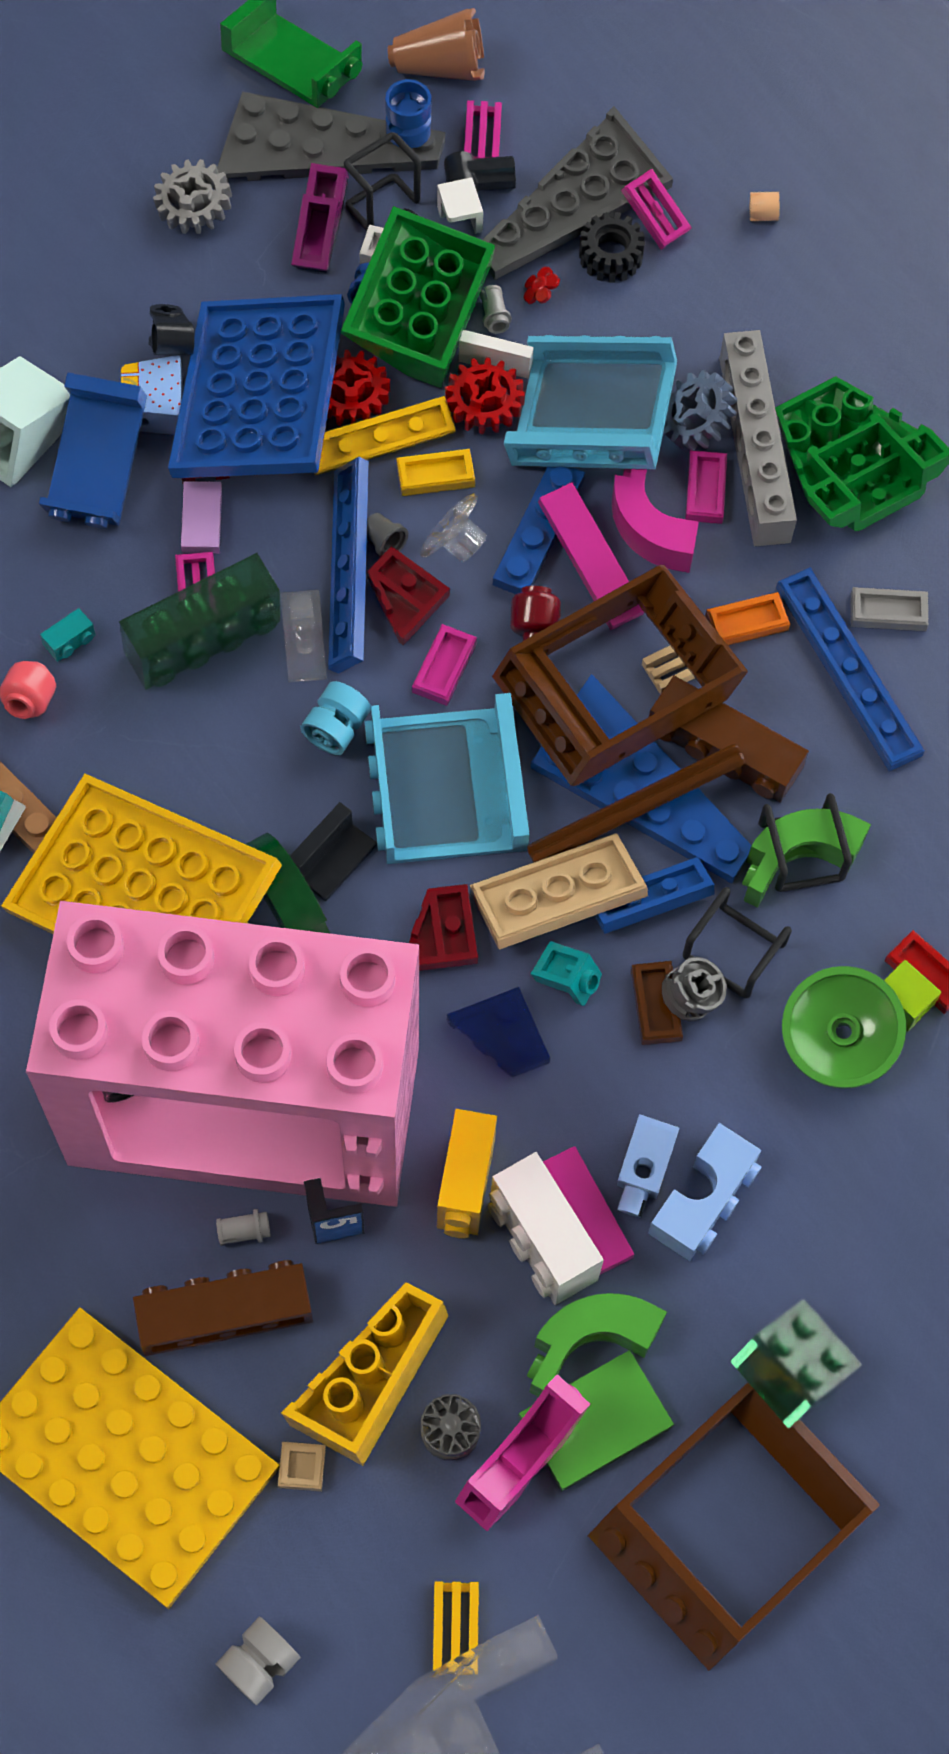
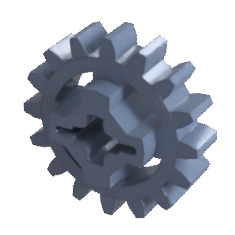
M701 370L698 378L690 372L688 373L686 383L683 384L679 380L675 382L677 390L671 392L663 433L679 448L682 449L686 446L691 451H695L698 443L703 448H708L709 439L712 437L717 441L721 440L719 431L722 428L726 430L731 428L727 419L728 417L736 416L737 412L731 405L735 404L738 400L731 393L733 387L716 372L710 375L706 370Z

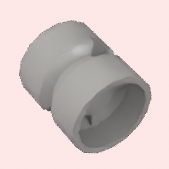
M260 1616L242 1634L243 1644L241 1646L232 1645L215 1663L222 1673L256 1706L274 1688V1676L284 1677L301 1658L286 1640Z

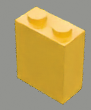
M455 1109L437 1205V1228L444 1229V1234L448 1236L468 1238L469 1234L478 1235L495 1143L496 1115Z

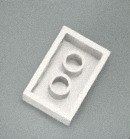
M537 1152L492 1176L491 1192L489 1193L492 1203L488 1204L489 1211L500 1227L504 1224L507 1226L513 1236L509 1240L510 1245L521 1262L525 1260L529 1262L535 1272L531 1276L532 1281L543 1298L549 1296L556 1306L598 1281L604 1259Z

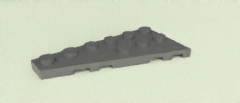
M615 106L606 113V118L598 127L594 125L586 134V139L576 149L572 148L538 183V188L529 197L525 196L518 203L517 209L507 219H502L483 239L496 245L489 270L494 280L580 236L581 231L584 230V225L587 222L591 224L592 217L597 215L602 220V213L609 212V217L614 218L615 212L622 214L632 209L621 190L650 169H653L666 190L672 188V176ZM643 183L652 197L656 196L648 183Z

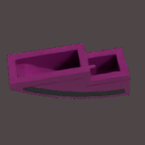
M311 163L306 194H303L292 266L328 271L341 221L349 179L345 168Z

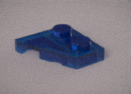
M519 987L447 1014V1022L454 1030L456 1028L473 1041V1045L484 1055L495 1059L497 1065L512 1078L550 1063L549 1053Z

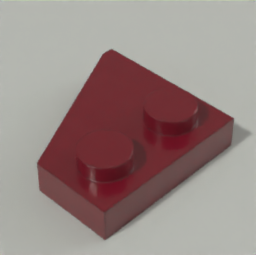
M392 546L367 571V579L399 643L403 646L450 596L449 587Z
M467 884L427 889L419 917L415 921L409 941L410 944L419 945V971L478 964Z

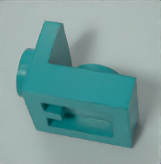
M552 941L549 942L531 972L536 982L569 993L574 1002L581 1006H584L591 994L595 993L602 977L600 969L590 954Z

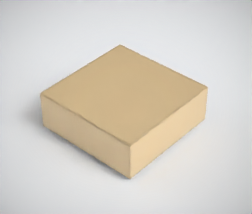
M282 1442L278 1488L322 1492L326 1445Z

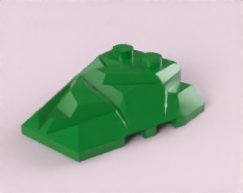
M837 376L775 407L780 430L790 452L807 501L830 526L839 528L848 526L854 531H861L920 499L926 491L927 482L937 478L949 465V447L932 429L923 424L918 429L902 421V413L894 408L889 413L873 404L874 397Z

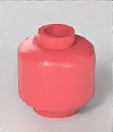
M21 661L15 663L9 669L0 686V700L6 711L19 719L34 718L42 715L55 693L56 682L54 676L39 662Z

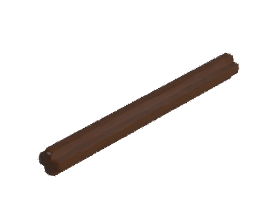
M732 744L530 843L527 846V851L534 863L576 848L742 766L745 763L744 756L740 748L736 744Z

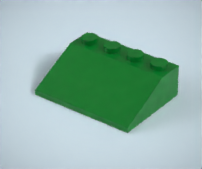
M393 206L343 324L341 334L405 375L442 388L458 349L462 331L467 327L490 270L496 245Z

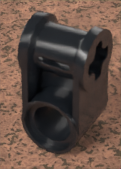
M170 304L152 305L150 307V316L153 319L148 345L151 346L154 355H192L194 351L193 324L187 319L182 308Z

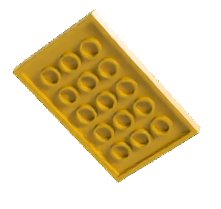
M84 773L1 907L7 913L51 934H54L60 901L248 923L282 864L271 855Z
M80 1307L0 1402V1473L168 1610L280 1468L277 1462Z

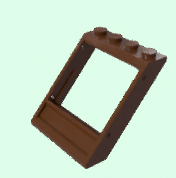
M658 565L510 648L492 677L503 693H511L512 705L571 786H577L728 700L748 673V670L666 566ZM639 605L702 687L609 740L549 659L548 655Z

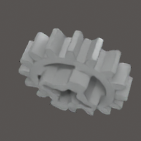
M187 159L184 162L183 168H179L175 164L171 165L173 171L171 175L161 173L160 176L163 184H155L156 196L153 199L161 221L167 220L171 230L180 225L182 234H186L189 227H194L196 233L201 234V226L206 225L211 230L214 229L213 220L215 218L224 221L225 215L223 210L231 209L229 198L232 197V192L227 182L226 174L224 172L218 173L215 164L205 168L204 160L200 159L196 166H191V162Z

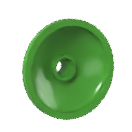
M837 966L823 969L810 975L796 987L784 1009L782 1034L788 1055L796 1067L807 1077L832 1088H857L876 1081L895 1064L905 1042L906 1018L898 996L883 979L861 968ZM847 1026L851 1029L852 1034L846 1039H841L836 1034L837 1028Z

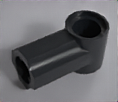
M458 151L448 155L444 160L446 183L472 178L477 193L481 190L516 187L515 161L513 156L475 159L471 153Z

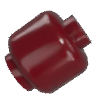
M522 587L521 593L516 594L511 601V629L514 633L523 636L524 641L560 621V599L552 594V589L549 587Z

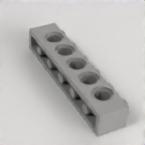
M760 330L724 333L719 360L722 377L733 387L731 393L738 400L735 404L731 405L737 414L730 417L753 544L755 547L791 543L797 518Z

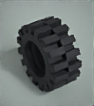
M609 212L602 213V220L596 215L592 217L591 224L587 222L584 225V230L581 231L579 258H581L580 264L582 268L587 267V274L592 276L597 272V280L603 281L604 276H608L609 283H615L616 276H619L620 281L627 280V273L631 276L636 274L637 268H640L642 264L645 235L643 231L640 232L641 226L638 222L632 225V218L628 215L624 220H621V213L615 212L614 218H610ZM613 241L623 245L625 250L620 253H607L601 250L598 245L603 242Z

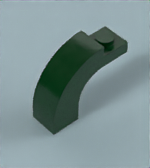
M267 832L246 843L250 847L277 858L282 864L263 896L280 928L331 934L325 923L327 919L302 873L279 841Z

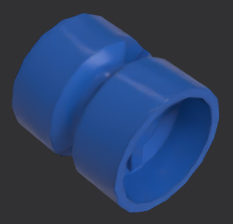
M410 79L397 81L389 87L385 97L386 134L390 132L397 133L411 149L425 144L431 134L432 96L429 89L423 83ZM391 140L394 145L398 146L394 140Z

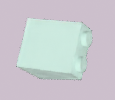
M21 356L0 368V480L10 487L18 483L62 434L70 394L65 389L63 383Z

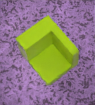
M906 960L884 980L894 990L903 1006L907 1032L935 1005L941 994V991Z

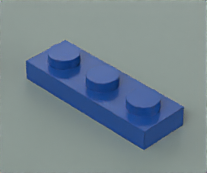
M699 857L643 876L642 878L648 888L647 897L594 916L603 933L606 934L715 895L714 883Z

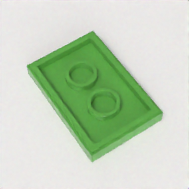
M630 1350L570 1384L581 1393L582 1397L590 1403V1406L563 1447L546 1465L562 1492L673 1428L674 1423ZM532 1406L518 1414L520 1420H522Z

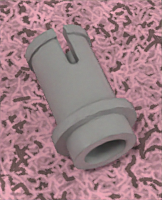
M489 285L484 287L485 291L481 290L479 294L485 312L483 323L484 327L491 333L499 334L508 330L512 318L510 312L505 308L501 287Z
M254 1209L253 1214L216 1219L220 1246L257 1239L258 1243H261L263 1238L271 1237L267 1212L259 1213L258 1209Z

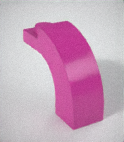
M624 469L623 476L615 475L612 513L615 525L627 545L639 556L655 565H665L667 569L690 573L699 522L668 516L651 504L646 495L644 485L647 469Z

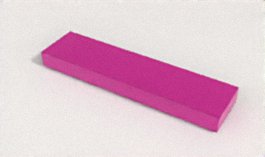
M572 482L539 498V506L594 601L629 582ZM637 605L606 623L610 630H613L643 615L644 611Z

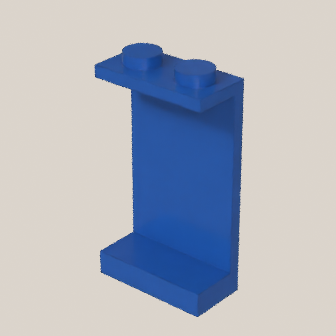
M67 372L64 387L69 392L70 398L48 498L40 497L39 505L46 512H49L48 517L55 520L70 522L71 517L85 519L86 525L95 528L107 529L108 524L119 526L147 395L141 386Z

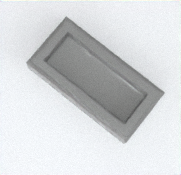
M853 587L851 591V627L926 631L928 628V592Z

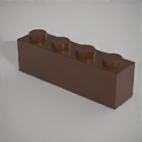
M673 675L651 708L649 717L696 691L698 688ZM723 702L659 738L666 742L672 741L685 748V751L697 760H701L732 744H736L744 756L745 763L724 775L730 779H739L752 786L758 795L767 799L773 798L780 803L804 768L809 750Z
M283 1260L270 1264L268 1266L269 1270L252 1273L251 1269H238L227 1273V1278L210 1281L208 1277H198L184 1282V1287L168 1290L167 1286L159 1285L144 1289L142 1295L133 1297L140 1345L144 1355L149 1356L312 1323L313 1318L303 1264H294L292 1260Z

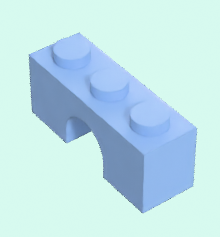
M719 1123L696 1156L693 1165L694 1169L709 1179L713 1193L704 1199L694 1200L687 1198L674 1189L652 1221L648 1234L688 1261H691L697 1251L704 1255L717 1235L711 1229L719 1217L727 1221L740 1201L734 1197L741 1184L749 1188L762 1166L756 1163L761 1149Z

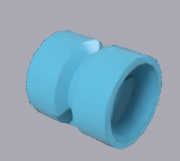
M332 681L318 699L319 707L312 708L300 729L303 735L319 749L333 755H342L355 736L353 730L359 729L370 713L371 705L354 688L341 682Z

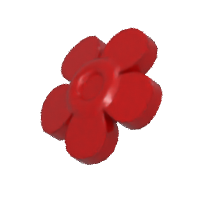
M550 267L541 268L537 273V277L531 275L526 280L524 286L527 290L524 293V300L528 304H533L536 300L540 304L546 303L551 298L550 290L559 286L560 278L553 274V270Z

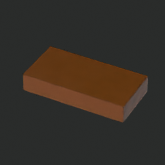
M672 961L634 964L631 966L642 1045L678 1042L683 1039L681 1019L671 1013L662 996V982L665 976L673 970Z

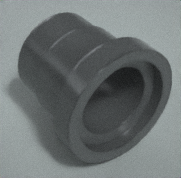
M374 513L367 518V539L375 546V551L378 555L382 556L391 546L399 552L402 550L408 539V530L403 525L393 523L380 513Z

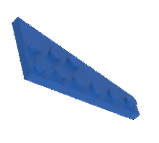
M591 674L577 696L610 740L638 723ZM655 741L577 786H571L542 746L531 761V769L601 809L681 770ZM699 788L689 791L626 822L628 825L689 860L699 857L705 869L731 884L747 862L752 846Z

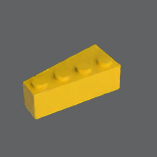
M405 1282L367 1322L368 1326L353 1341L350 1340L338 1352L339 1356L322 1374L319 1372L307 1385L309 1388L294 1403L291 1402L281 1412L289 1426L364 1466L448 1318L444 1302Z

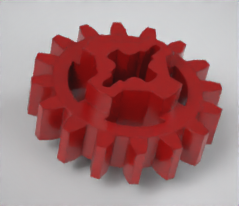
M349 349L345 350L344 357L339 358L337 356L327 419L334 415L336 416L337 425H341L344 419H349L350 424H353L359 418L363 420L370 419V413L382 414V405H388L390 379L387 378L385 366L377 368V358L375 356L367 361L364 359V351H360L356 357H351Z
M486 357L484 364L481 365L478 364L475 358L471 359L470 368L460 364L458 366V375L450 374L449 386L445 387V398L449 411L453 412V421L459 423L464 420L465 430L467 431L471 430L473 426H478L480 434L485 433L486 427H491L495 433H499V424L501 423L511 427L512 417L521 416V407L525 402L523 379H516L517 370L513 368L505 371V362L502 360L496 366L491 365L490 357Z

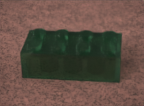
M255 553L120 620L119 626L124 654L145 690L154 685L156 687L164 686L171 682L176 674L188 668L191 670L200 668L209 661L210 657L222 651L227 653L237 649L245 639L255 634L261 636L272 631L277 626V623L280 622V589L258 553Z

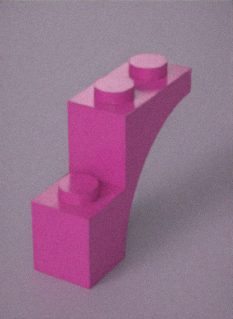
M557 1374L546 1385L535 1403L503 1443L466 1482L455 1503L488 1531L519 1499L531 1479L563 1447L590 1406V1403L582 1397L581 1393L574 1386L565 1382Z

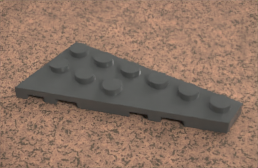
M242 91L217 166L218 173L224 172L227 182L228 178L247 177L248 181H259L261 176L281 175L284 179L309 177L311 163L345 168L343 163L347 158L387 135L386 120L322 107L316 108L312 105ZM431 129L427 142L420 147L412 148L420 158L421 170L438 169L445 144L446 132ZM391 141L351 164L360 174L372 173V169L392 168L395 172L414 170L413 161L400 147L394 145Z

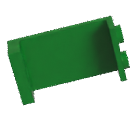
M248 0L220 23L222 51L316 108L329 98H333L338 90L349 80L355 79L362 69V43L356 40L341 53L276 14V0Z

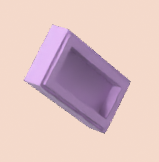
M184 481L181 533L182 553L213 552L220 554L221 482Z

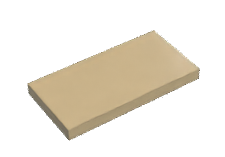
M617 833L470 885L471 895L499 950L648 896L647 885Z

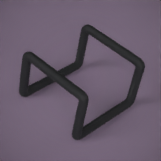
M388 133L350 156L343 163L345 169L364 189L348 199L345 207L366 231L369 225L374 226L373 192L391 181H394L412 202L417 204L421 200L420 158L397 133ZM394 140L414 163V192L394 173L389 174L370 186L351 164L387 142ZM365 197L367 220L353 206Z
M827 794L822 809L831 810L844 862L839 874L785 883L788 869L775 823L779 818H774L770 805L765 804L763 806L758 824L762 828L768 827L780 869L775 889L778 892L840 882L846 878L852 863V857L834 794Z
M724 887L687 937L683 958L687 960L694 957L691 955L694 941L717 909L720 908L724 913L772 943L749 976L745 989L724 976L727 988L743 998H749L755 982L778 949L784 948L787 945L792 929L786 926L776 937L728 906L730 888Z

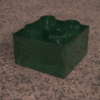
M804 1299L758 1332L730 1361L788 1428L833 1394L862 1365Z

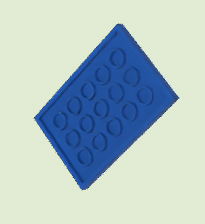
M342 294L201 302L194 336V351L190 356L168 466L172 478L318 473L345 309Z

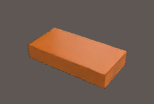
M779 592L706 609L705 614L707 620L727 645L789 631L790 627Z

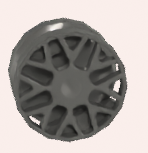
M701 957L688 958L668 973L662 982V996L666 1006L671 1013L687 1021L700 1020L721 1005L726 997L727 984L722 972L711 961Z
M444 1394L433 1399L425 1407L421 1417V1439L425 1448L433 1456L444 1461L456 1459L457 1461L468 1456L476 1448L481 1432V1418L477 1408L467 1398L457 1394Z

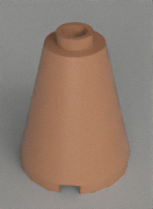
M475 8L464 9L394 37L393 45H388L390 66H396L397 72L401 74L470 81L484 79L485 68L478 69V59L484 58V48L479 19H472L476 12Z

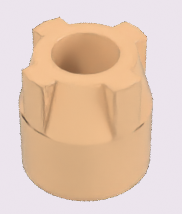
M750 192V221H779V192Z

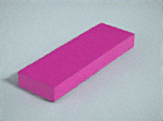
M576 1146L543 1161L604 1259L600 1275L634 1258L635 1254Z

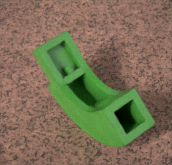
M830 809L796 811L775 821L786 863L797 858L814 857L825 860L839 868L842 867L844 858ZM839 811L852 857V866L866 839L871 824ZM768 827L759 834L750 848L747 863L751 864L742 882V885L748 887L744 901L757 908L779 870Z
M613 1293L587 1296L566 1305L547 1321L536 1337L534 1347L547 1353V1355L544 1357L538 1353L529 1369L527 1377L533 1380L529 1392L539 1397L546 1385L559 1374L570 1354L587 1343L596 1341L612 1342L645 1358L665 1319L667 1311L643 1299Z

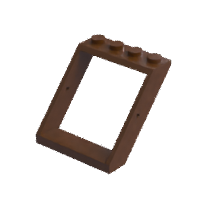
M757 1374L628 1493L587 1536L707 1670L710 1671L869 1517L880 1504ZM731 1413L841 1530L742 1627L632 1507Z

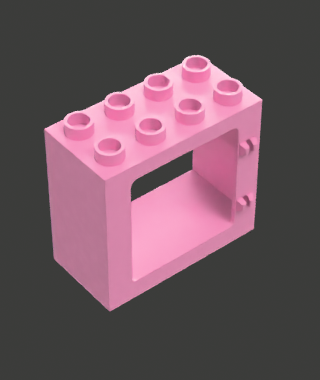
M60 901L26 1073L67 1165L305 1196L304 1181L321 1178L325 1198L397 1207L419 1052V945ZM102 1091L134 1096L112 1103L105 1101Z

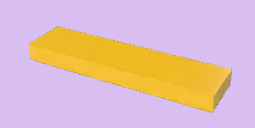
M445 396L325 432L319 471L314 473L315 476L336 470L358 456L369 460L454 434L456 429Z

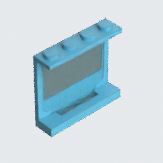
M528 336V346L534 349L533 364L525 394V402L522 407L517 431H506L504 446L511 465L656 469L677 366V357L672 337Z
M511 693L495 694V708L380 719L379 705L371 706L372 720L364 721L366 744L374 743L375 755L368 756L370 779H378L379 791H372L374 815L382 814L383 827H376L378 851H386L387 864L527 851L529 827Z

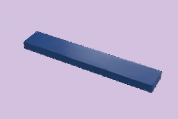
M359 456L334 471L328 669L338 674L364 661L369 461Z
M811 567L778 581L777 591L888 771L890 772L922 757L925 751Z

